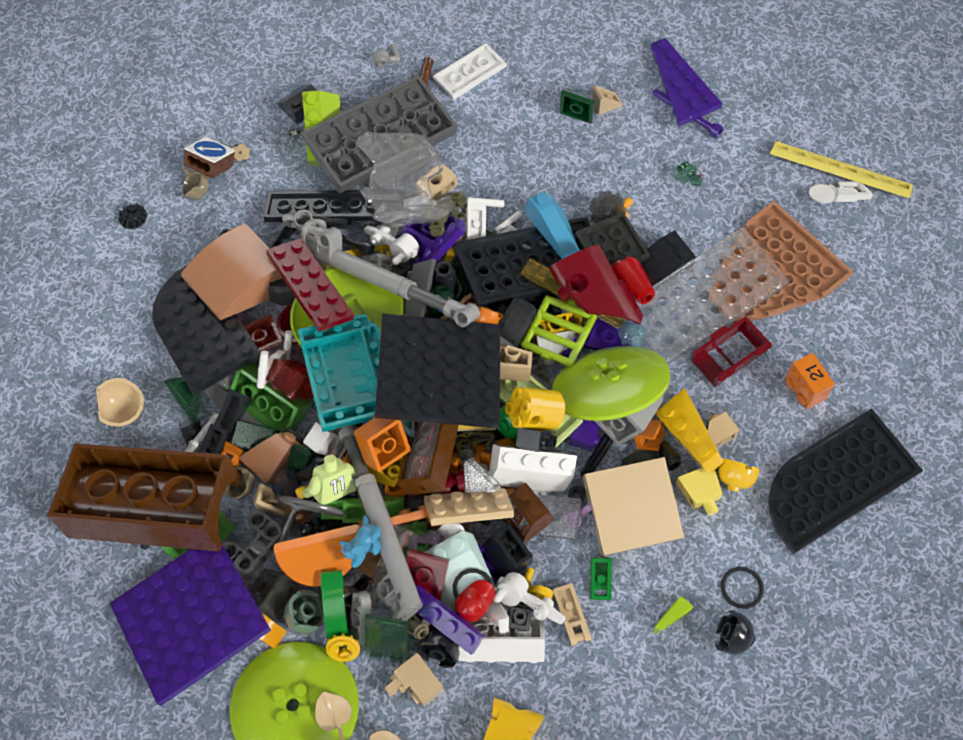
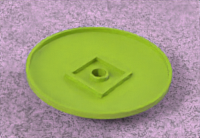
M334 267L324 271L350 307L354 316L365 314L369 321L379 327L380 334L382 313L404 315V302L401 296ZM295 298L290 312V325L297 343L302 348L297 329L314 326V324Z
M615 346L585 354L577 358L574 365L564 367L555 378L552 390L559 391L563 396L565 414L582 420H612L637 413L656 402L668 388L671 374L667 361L660 354L642 347Z
M285 643L263 652L245 668L232 693L230 723L235 740H340L337 726L331 731H325L316 721V703L322 692L340 695L350 703L351 717L347 723L340 724L344 740H349L355 729L359 712L358 690L350 670L344 662L330 658L326 648L312 643ZM293 699L298 700V708L295 711H289L287 708L288 702Z

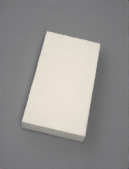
M485 43L433 75V79L454 100L507 67V64Z

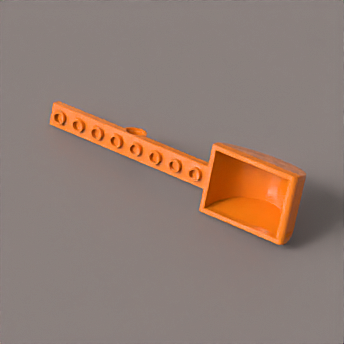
M505 486L498 487L505 488L508 497L512 492L515 491L514 488L508 489V487ZM425 505L419 506V511L411 512L410 509L399 511L398 516H390L393 526L426 519L427 524L432 528H440L442 525L431 526ZM363 520L358 521L359 525L355 524L276 543L274 545V556L278 567L288 579L305 587H321V571L343 570L344 576L352 567V559L344 557V554L340 551L342 549L340 541L350 542L362 526Z

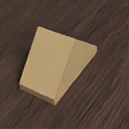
M596 85L593 87L592 99L595 101L594 107L598 114L623 106L615 92Z
M259 484L254 499L256 509L267 514L288 517L285 512L286 504L277 502V496L273 493L272 488Z

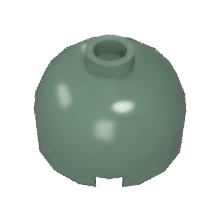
M300 590L292 595L286 603L284 609L285 621L294 632L310 634L325 623L323 602L318 598L319 595L316 592Z

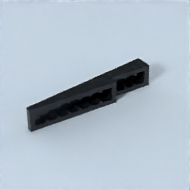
M230 389L215 423L210 425L198 453H221L225 441L230 442L252 398Z

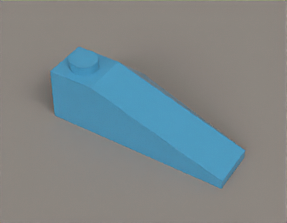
M545 192L529 198L524 213L561 259L580 251L564 209L556 199Z

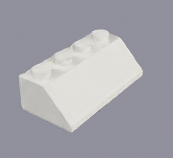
M493 444L487 484L519 488L526 482L533 490L564 493L574 477L577 456L566 452H534L517 449L515 446Z
M531 617L528 631L509 628L507 632L503 633L499 632V627L495 624L487 625L482 623L481 620L469 624L485 635L476 652L470 655L458 645L460 652L459 661H486L489 663L496 661L510 663L544 662V620L541 621Z

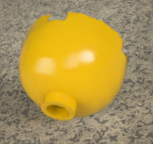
M723 459L724 462L718 466L719 479L728 485V490L739 492V489L752 487L760 472L759 468L748 467L744 463L729 459Z

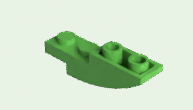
M382 496L388 514L391 517L398 516V512L403 510L404 497ZM341 497L326 505L342 510L344 512L343 516L338 517L322 513L321 519L342 520V523H358V521L363 520L366 512L361 498Z

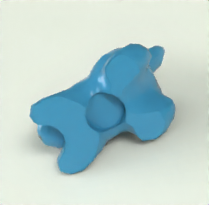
M364 515L362 526L358 529L356 536L350 542L340 541L342 546L340 551L346 559H352L351 566L353 568L360 566L366 553L370 552L374 555L380 553L381 544L378 538L381 535V528L378 525L370 524L368 517Z

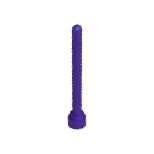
M657 89L653 91L655 97L672 107L667 95ZM702 117L693 120L708 129L710 136L715 139L718 138L717 134L720 135L724 130L722 125L718 123L712 124Z

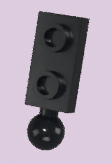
M321 517L316 518L317 524L312 522L303 523L300 527V533L305 537L316 532L322 533L359 524L342 523V520L321 519Z

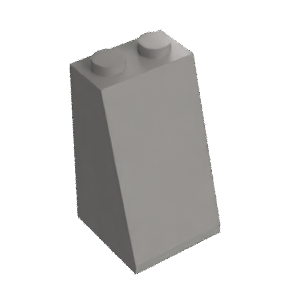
M668 386L664 394L656 402L637 413L618 419L595 422L619 446L644 432L671 388Z

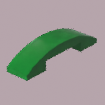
M343 570L321 571L322 602L327 641L333 638L334 634L341 636L344 633L348 637L350 633L347 625ZM347 645L340 646L339 650L343 647H347Z

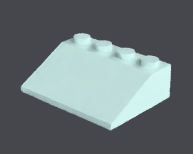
M461 531L424 552L450 559L441 602L453 612H455L456 599L453 595L452 585L460 572L467 569H479L491 577L472 533ZM477 573L464 575L457 584L458 596L474 581L488 580Z

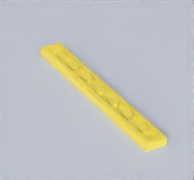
M775 141L770 153L906 198H910L913 185L778 141Z

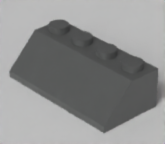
M436 259L413 264L412 271H408L407 279L416 282L417 287L432 293ZM413 298L410 300L405 299L404 315L427 317L429 305Z

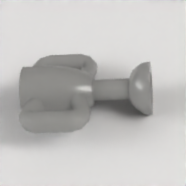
M300 210L295 215L284 214L282 217L286 227L297 228L300 231L299 238L301 239L302 228L309 220L319 225L318 227L323 226L327 228L324 220L313 218L312 214L307 210Z

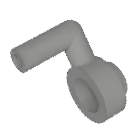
M392 44L390 46L392 55H389L384 50L375 52L372 55L374 65L385 67L389 62H399L400 55L397 45Z

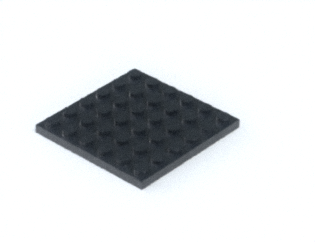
M382 313L374 418L499 429L500 324L472 322L466 327H460L456 324L455 320Z

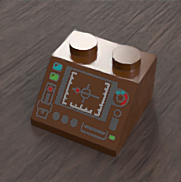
M526 482L509 495L514 509V517L502 519L506 525L510 524L524 544L555 520Z

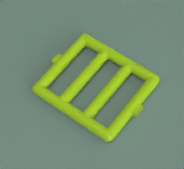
M547 295L544 297L520 345L524 349L541 355V358L548 361L551 359L570 367L574 365L597 319V315L587 314L582 308L577 307L574 302L569 301L567 303ZM549 304L588 319L585 326H579L547 313L546 310ZM541 319L579 333L580 336L576 342L541 329L538 325ZM535 334L568 347L572 351L567 358L532 344L530 340Z

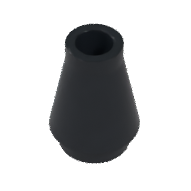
M662 441L658 450L660 458L665 457L668 471H673L681 465V457L666 441Z

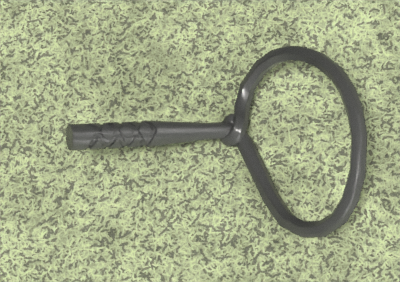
M281 496L280 501L289 505L292 510L282 529L278 543L287 541L295 514L300 509L342 517L344 512L324 504L295 497Z

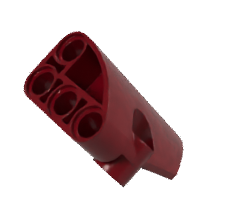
M599 244L578 251L549 267L556 283L561 284L557 289V294L563 301L573 299L587 314L614 316L630 320L639 325L641 324L643 314L626 283L618 279Z

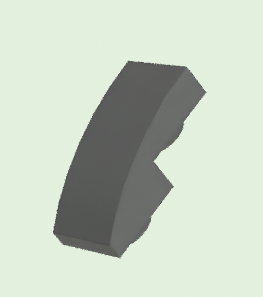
M522 601L516 606H512L509 615V628L528 631L533 609Z

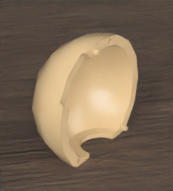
M113 378L106 380L96 389L98 415L101 422L113 427H123L139 418L144 406V397L142 391L134 383L124 378Z

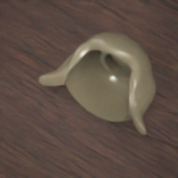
M184 167L183 172L186 175L183 185L184 198L199 200L206 195L209 189L208 177L203 173L191 172Z
M244 467L236 468L241 477L240 485H228L223 495H227L235 500L245 498L252 493L255 487V477ZM236 488H237L238 490H241V491H244V492H243V493H239V492L236 491Z

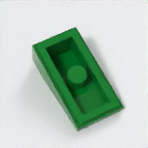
M590 558V600H611L612 558ZM595 590H607L605 595L599 596L595 593Z

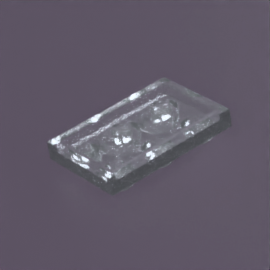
M537 495L555 520L535 536L576 540L582 500L578 498Z

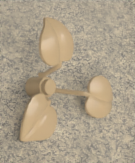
M322 692L316 703V721L325 731H331L337 726L340 740H344L340 724L347 723L351 717L350 703L340 695ZM387 730L376 731L369 738V740H401L396 734Z

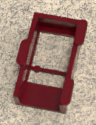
M745 316L729 328L723 326L711 334V340L692 353L691 361L711 384L717 387L772 348V343ZM738 332H741L756 349L736 364H733L724 354L722 348L718 346ZM715 348L731 365L725 371L708 354Z

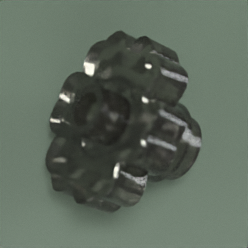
M610 190L599 192L598 197L592 198L589 210L592 212L591 219L598 223L622 212L626 214L625 200L619 193L612 194Z

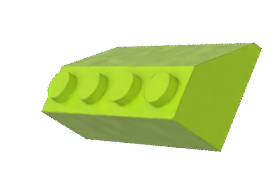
M324 91L302 92L305 130L341 113L340 95ZM306 144L309 165H319Z

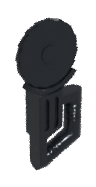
M331 217L315 218L324 220L329 229L335 227L337 229L350 230V228L364 229L367 225L376 226V223Z

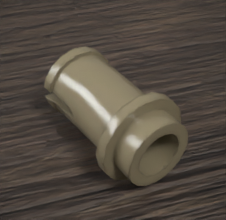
M416 614L405 621V624L413 631L415 638L423 639L429 634L428 625L422 623Z

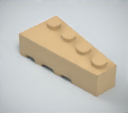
M500 345V379L530 382L532 352L509 345L507 347Z

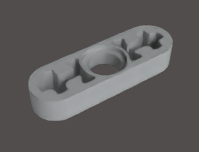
M365 590L353 594L349 633L353 636V639H358L360 646L368 643L371 599Z

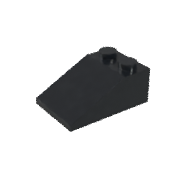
M674 230L647 248L650 258L641 262V265L653 289H656L692 269L696 256Z

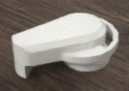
M493 601L486 614L480 619L481 622L487 625L495 624L499 627L500 633L509 630L507 606Z

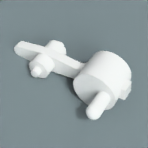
M367 225L364 228V231L371 236L370 243L378 246L382 242L390 246V252L394 257L392 260L394 265H398L400 262L405 263L411 257L414 258L418 254L419 245L417 241L407 233L395 239L390 236L389 227L383 226L377 229Z
M511 572L505 577L501 576L497 581L494 602H501L507 606H516L522 601L534 610V616L538 620L542 621L548 618L558 624H563L565 621V616L553 608L554 602L550 598L544 597L541 600L527 593L528 583L522 575Z

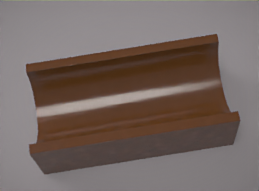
M74 443L47 516L67 538L221 552L223 544L218 528L221 500L227 486H239L241 477L229 456L224 454Z

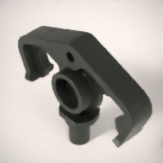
M468 431L456 436L454 448H457L462 466L468 467L470 465V460H473L477 444L487 442L484 444V447L488 450V453H492L493 444H497L493 433Z

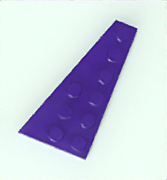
M666 38L651 43V51L655 63L658 65L659 74L662 76V83L668 100L673 107L672 111L676 116L678 127L722 108L723 103Z

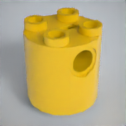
M515 387L509 402L505 405V412L509 414L511 423L515 428L555 430L562 424L564 419L565 402L563 396L556 390Z

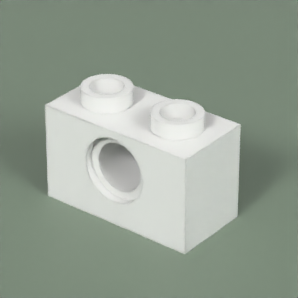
M317 422L303 441L313 451L325 456H337L344 445L341 443L337 429L322 432L321 424Z

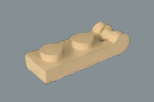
M570 583L552 589L558 610L565 616L563 624L570 645H577V642L583 640L585 642L590 641L591 635L573 584ZM580 626L581 632L575 634L573 628Z

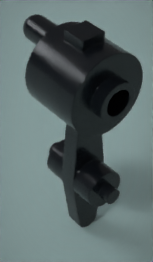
M313 458L311 464L300 472L291 468H284L278 471L275 476L274 486H272V491L277 496V502L282 503L280 501L281 496L297 497L295 490L300 488L301 482L313 477L314 468L324 464V458Z

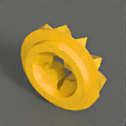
M344 633L341 636L334 634L333 638L328 639L326 652L330 658L336 661L347 662L359 655L360 645L358 639H353L352 635L347 637ZM347 645V647H343L339 650L340 646Z

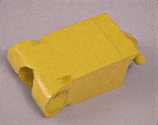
M494 697L492 718L484 740H532L545 715L528 709L518 710L511 703Z

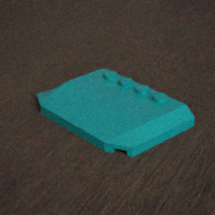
M365 314L354 316V320L318 332L315 326L297 329L322 432L372 420L375 416L381 337L379 327L369 321Z

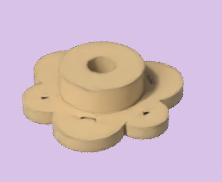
M239 144L237 147L232 148L235 150L234 159L237 161L249 158L250 149L244 144Z

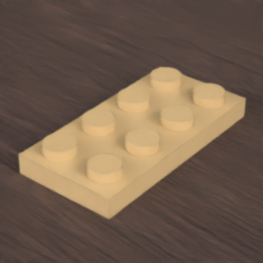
M505 488L424 496V503L431 526L514 517V509Z

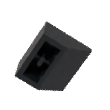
M507 524L491 535L481 546L484 548L482 552L483 558L495 568L491 575L497 581L501 576L505 577L511 572L519 573L533 563V555L510 524Z

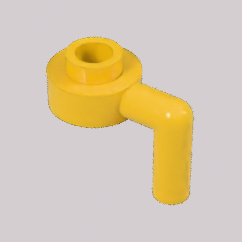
M527 567L524 578L528 583L527 593L541 600L544 597L552 599L554 592L551 589L541 585H530L535 570Z

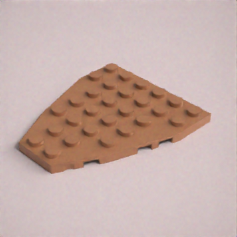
M773 201L747 221L743 231L739 234L735 244L723 260L707 300L732 324H735L745 316L750 321L776 316L825 298L852 277L854 272Z

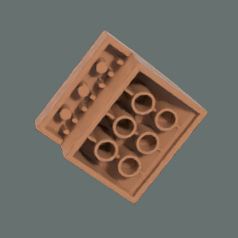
M246 223L212 241L192 259L181 273V277L219 320L270 300V283L282 278L267 256V249L269 247Z

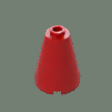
M629 256L625 257L626 259L623 261L618 260L612 266L619 280H623L626 283L635 301L641 304L651 302L655 296V291L641 263L636 258Z

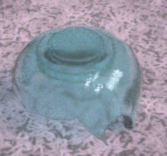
M625 321L618 328V336L621 338L623 345L628 344L630 346L642 347L647 337L646 330L641 324Z

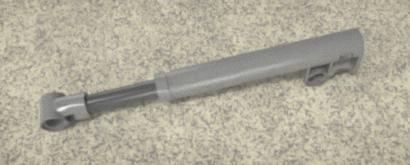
M311 220L304 224L302 240L316 260L407 300L413 298L443 311L444 315L454 319L460 327H466L479 318L480 311L472 303L464 305L453 299H444L417 287L414 281L342 251V234L337 228L318 227Z
M355 424L338 428L337 432L341 443L345 444L357 477L355 484L369 523L374 526L378 525L381 528V535L378 540L381 544L380 553L388 574L377 585V595L390 608L392 614L391 623H402L411 618L423 605L375 476L369 473L367 465L363 460L353 433L356 430Z

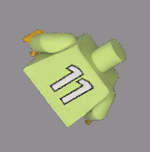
M334 455L325 456L324 464L314 468L313 477L308 487L302 486L295 490L297 497L303 499L313 496L318 503L326 505L356 491L352 479L356 477L354 467L347 462L344 463Z

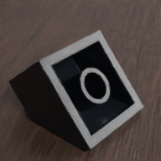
M312 84L302 85L277 102V105L297 125L304 120L302 92L318 91Z

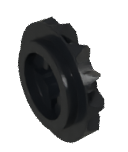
M130 203L129 206H123V210L119 211V223L127 229H136L142 226L147 219L145 208L138 203L135 205ZM129 212L135 214L136 219L129 216Z

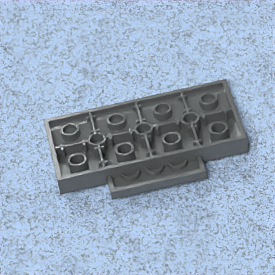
M418 75L301 132V136L340 194L367 179L372 181L377 190H384L436 163L438 157L430 147L456 134L458 126Z

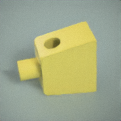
M700 468L677 478V487L694 510L704 507L708 516L719 511L715 501L720 500L722 491L715 470L708 475L703 468Z

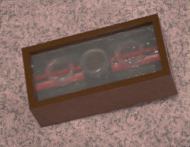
M412 421L408 436L411 451L403 456L397 485L410 495L444 491L459 425Z

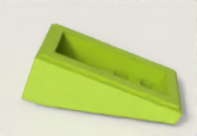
M679 596L654 626L653 632L655 634L660 633L689 614L693 609V605L682 596Z

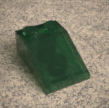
M366 614L365 651L369 654V657L379 660L382 659V656L388 657L391 662L402 663L403 660L407 661L413 640L409 621Z

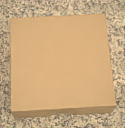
M665 457L592 472L583 476L588 503L594 516V529L601 556L684 538Z

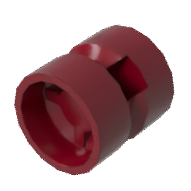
M466 468L456 470L452 475L448 472L445 490L442 491V494L471 491Z

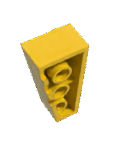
M685 388L656 411L655 415L662 421L663 426L708 475L724 462Z

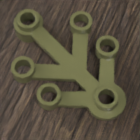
M453 192L448 199L441 201L431 199L428 201V208L421 211L422 219L428 220L434 216L441 215L438 220L432 221L429 226L432 236L437 237L444 234V223L450 214L454 217L455 221L460 218L466 222L467 203H465L466 196L464 194ZM460 207L462 212L459 213L456 208Z

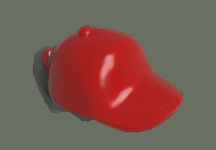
M476 580L460 593L455 601L456 614L468 623L479 621L486 614L494 599L495 589L493 585L485 580Z

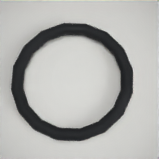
M736 567L724 574L721 581V592L724 599L730 605L736 608L748 609L756 606L761 601L764 594V585L760 576L755 571L747 567ZM745 571L757 579L759 584L757 599L745 605L738 604L728 597L725 590V582L732 573Z
M467 569L460 572L452 585L453 595L457 599L458 581L466 574L477 573L484 576L495 589L492 578L486 572L479 569Z

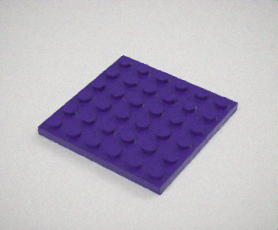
M222 545L221 552L189 549L109 603L159 706L164 705L271 631L224 545Z

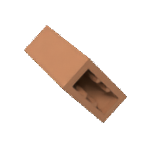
M276 433L241 455L239 460L266 484L275 482L277 472L287 467L301 444L292 433Z

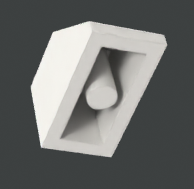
M574 331L554 333L571 341L574 340L575 336ZM536 336L537 346L562 355V352L568 348L543 337ZM538 354L541 360V364L545 363V365H552L556 363V361L549 359L548 361L541 358V355Z

